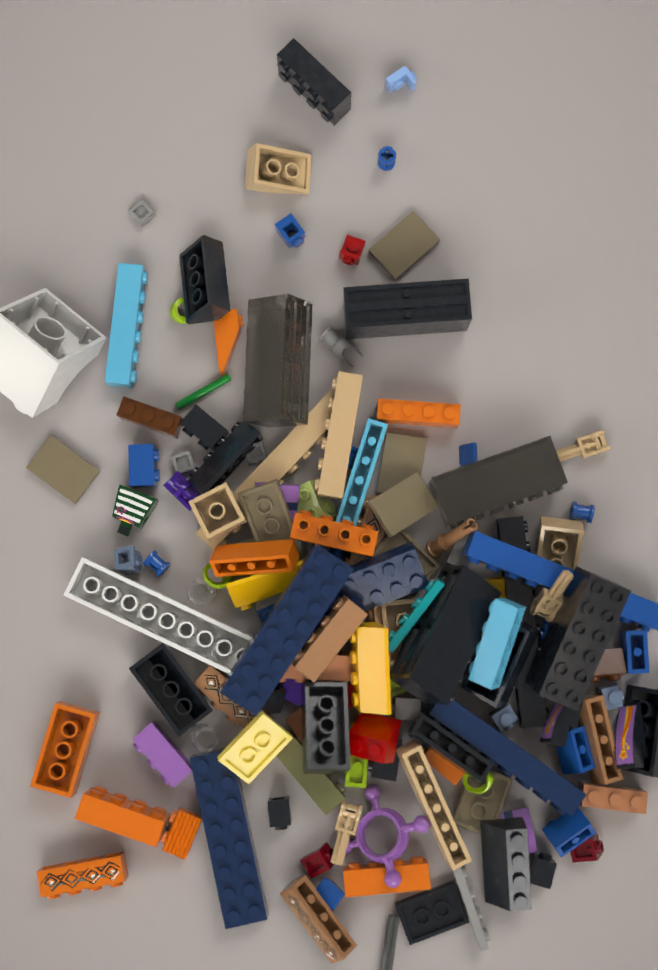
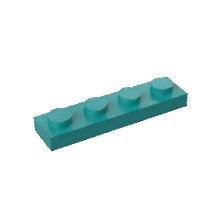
M438 577L435 581L432 579L424 588L427 592L422 598L419 596L411 605L414 608L411 613L403 615L398 622L401 625L396 632L392 630L388 635L390 652H394L445 585Z

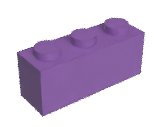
M155 720L132 739L135 742L133 744L135 749L140 754L144 753L147 756L148 764L154 770L158 769L162 774L161 779L167 786L171 785L174 788L192 772L190 761Z

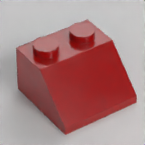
M361 712L349 732L350 755L383 764L394 763L401 720Z

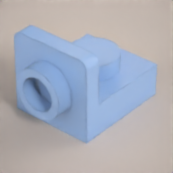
M405 65L385 78L384 87L388 92L392 90L397 91L406 83L409 89L413 91L416 87L417 78L412 70L409 71Z

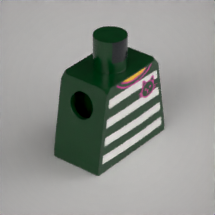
M119 485L112 514L113 518L121 520L117 533L128 537L132 526L142 529L159 500Z

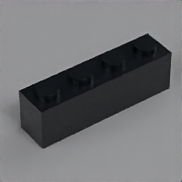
M418 714L407 731L476 782L483 783L494 765L424 714Z

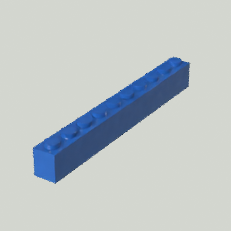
M477 531L469 534L461 554L466 556V561L476 565L479 562L484 563L488 570L497 573L498 570L506 572V577L517 580L518 577L525 580L524 584L535 588L539 585L550 589L563 570H569L572 574L574 572L570 568ZM630 593L618 621L631 625V622L638 624V629L647 630V632L650 629L658 630V603Z

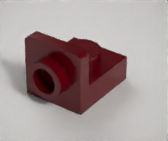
M598 834L593 835L570 851L572 863L598 861L604 852L602 840H599Z
M327 842L300 860L311 879L330 870L334 865L331 863L333 849Z

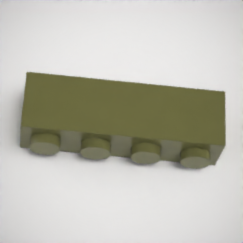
M290 731L289 733L293 739L276 756L323 813L327 815L346 799L344 794L346 790L340 782L337 781L335 783L330 778L332 774H303L302 741L296 734Z

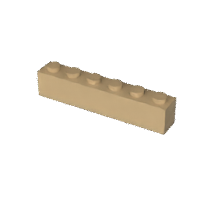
M339 371L338 377H333L332 389H335V395L330 397L328 409H331L332 412L331 417H327L325 423L328 436L327 438L323 437L321 449L325 450L324 458H319L318 464L321 476L316 478L314 490L318 491V496L343 499L363 375Z
M413 740L397 748L396 753L423 814L430 821L431 832L445 863L454 871L471 862L472 860L421 745Z

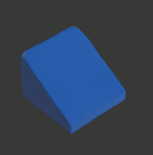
M476 442L460 445L459 464L461 466L475 465L478 462Z
M323 878L316 888L332 912L345 895L338 885L328 878Z

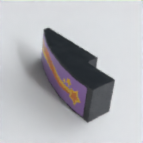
M556 703L543 728L540 742L553 747H565L569 728L577 729L582 703L578 711Z
M641 703L625 704L619 707L616 722V769L643 768L642 746H646Z

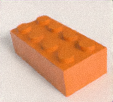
M63 701L55 703L31 781V787L72 798L77 794L101 712Z
M101 786L91 787L83 793L74 819L157 847L162 840L171 815L166 813V809L157 806L154 808L148 807L146 802L137 799L135 801L126 799L127 796L121 793H108L107 789Z

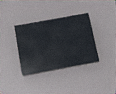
M454 880L394 902L409 945L469 923Z

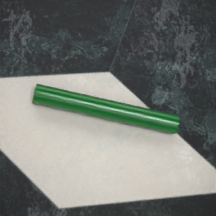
M225 374L176 402L178 410L230 382L229 374Z

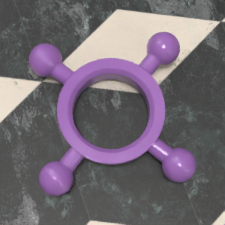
M371 784L365 788L364 794L366 799L371 802L372 809L360 820L356 831V838L349 839L345 855L349 854L352 848L359 847L372 861L385 863L387 871L384 876L385 884L388 887L395 888L401 883V875L395 870L393 861L397 860L405 852L409 842V832H427L430 828V821L426 816L419 815L413 822L406 823L404 818L395 810L380 808L379 798L381 790L377 785ZM384 815L395 823L398 839L395 847L389 853L378 855L367 845L365 834L371 820Z

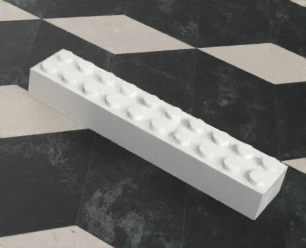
M84 557L81 558L64 593V596L228 674L253 638V636Z

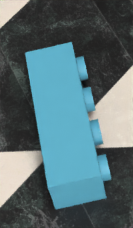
M496 598L492 601L489 607L490 615L488 621L484 623L482 628L484 633L482 640L476 646L477 655L475 661L471 663L469 668L470 676L468 680L490 690L500 687L526 609L525 606L506 598Z

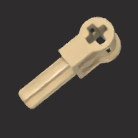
M605 430L577 438L575 440L577 444L550 452L552 463L555 464L579 455L584 459L611 450L604 436Z
M563 570L550 589L543 587L539 595L533 600L529 614L532 616L538 615L545 618L547 622H551L563 604L562 593L572 581L574 575L569 570Z
M346 800L341 802L334 828L335 831H338L331 863L343 865L350 835L355 836L363 805L346 803Z

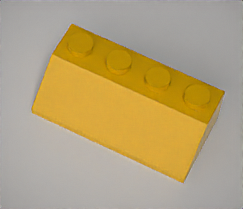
M304 560L297 562L294 572L256 574L227 583V589L235 608L240 607L241 611L253 608L252 603L283 592Z
M377 622L361 623L349 638L350 643H352L350 662L353 664V672H351L350 679L351 684L354 685V693L351 695L352 705L362 713L391 715L388 628Z

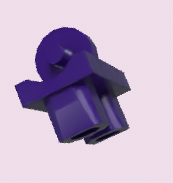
M179 471L163 485L189 511L192 508L188 501L202 495Z

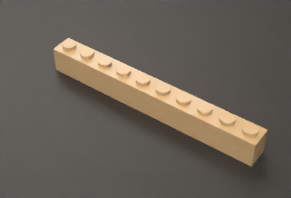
M331 389L233 493L245 518L246 515L238 497L239 492L255 487V482H269L277 479L279 484H284L285 481L283 479L288 474L292 475L299 468L297 464L302 459L307 460L313 453L311 449L316 444L321 445L323 437L327 438L325 434L328 430L325 429L326 418L331 417L332 410L328 409L330 397L335 395V389ZM240 525L211 541L207 539L202 528L196 534L214 550L216 545H226L229 542L227 538L232 533L236 535L243 526Z

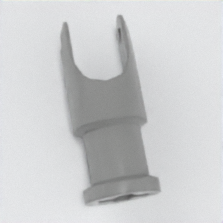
M330 325L318 339L326 342L332 348L331 351L350 367L354 368L343 355L344 350L351 348L363 357L362 353L344 337L336 334Z

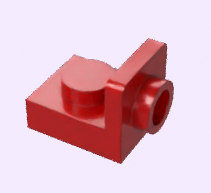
M347 235L342 250H340L339 259L344 264L350 266L353 264L358 265L366 241Z

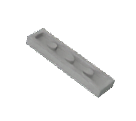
M465 865L454 870L453 873L481 951L489 949L487 941H490L487 928H482L480 920H483L479 906H474L473 899H476L472 886H467L465 879L469 878Z

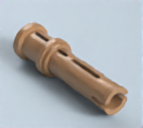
M468 518L447 534L442 533L435 541H429L426 544L427 553L432 558H439L442 552L450 551L454 543L477 530L478 524L470 526L475 520Z

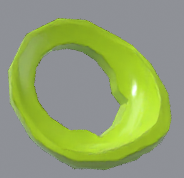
M181 297L171 305L169 314L175 322L186 324V317L178 313V307L184 303V297Z
M210 563L206 564L202 570L204 580L216 589L225 588L226 584L233 580V576L222 577L221 582L212 581L207 574L208 569H212Z
M490 771L486 776V783L480 788L471 787L466 774H464L462 782L469 792L480 794L491 788L494 782V775Z

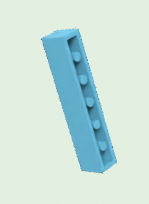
M118 264L105 383L108 386L133 388V383H136L137 371H135V363L139 362L137 345L141 343L142 332L139 331L140 323L144 321V312L141 311L142 304L146 302L144 284L148 283V272H146L143 265Z
M368 418L336 522L341 523L343 519L354 522L353 526L357 525L388 424Z

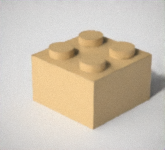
M227 482L188 501L204 534L210 541L247 522Z

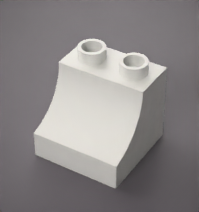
M46 288L1 307L0 392L14 403L18 411L28 414L32 418L58 403L63 392L76 375L98 356L107 337Z

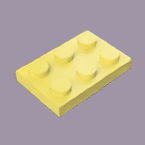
M261 710L217 758L223 765L249 784L293 737Z

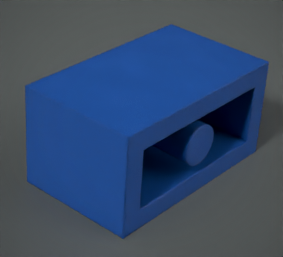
M154 444L128 445L129 486L132 488L157 487V482H160V470L157 469L156 462L160 461L159 449H156Z
M621 630L620 642L621 648H623L627 674L650 673L647 630Z
M578 726L577 729L569 728L565 747H556L563 775L584 773L596 768L585 726Z
M577 808L573 816L566 812L565 815H561L557 819L548 822L542 828L547 839L561 858L596 834L591 823L579 808Z

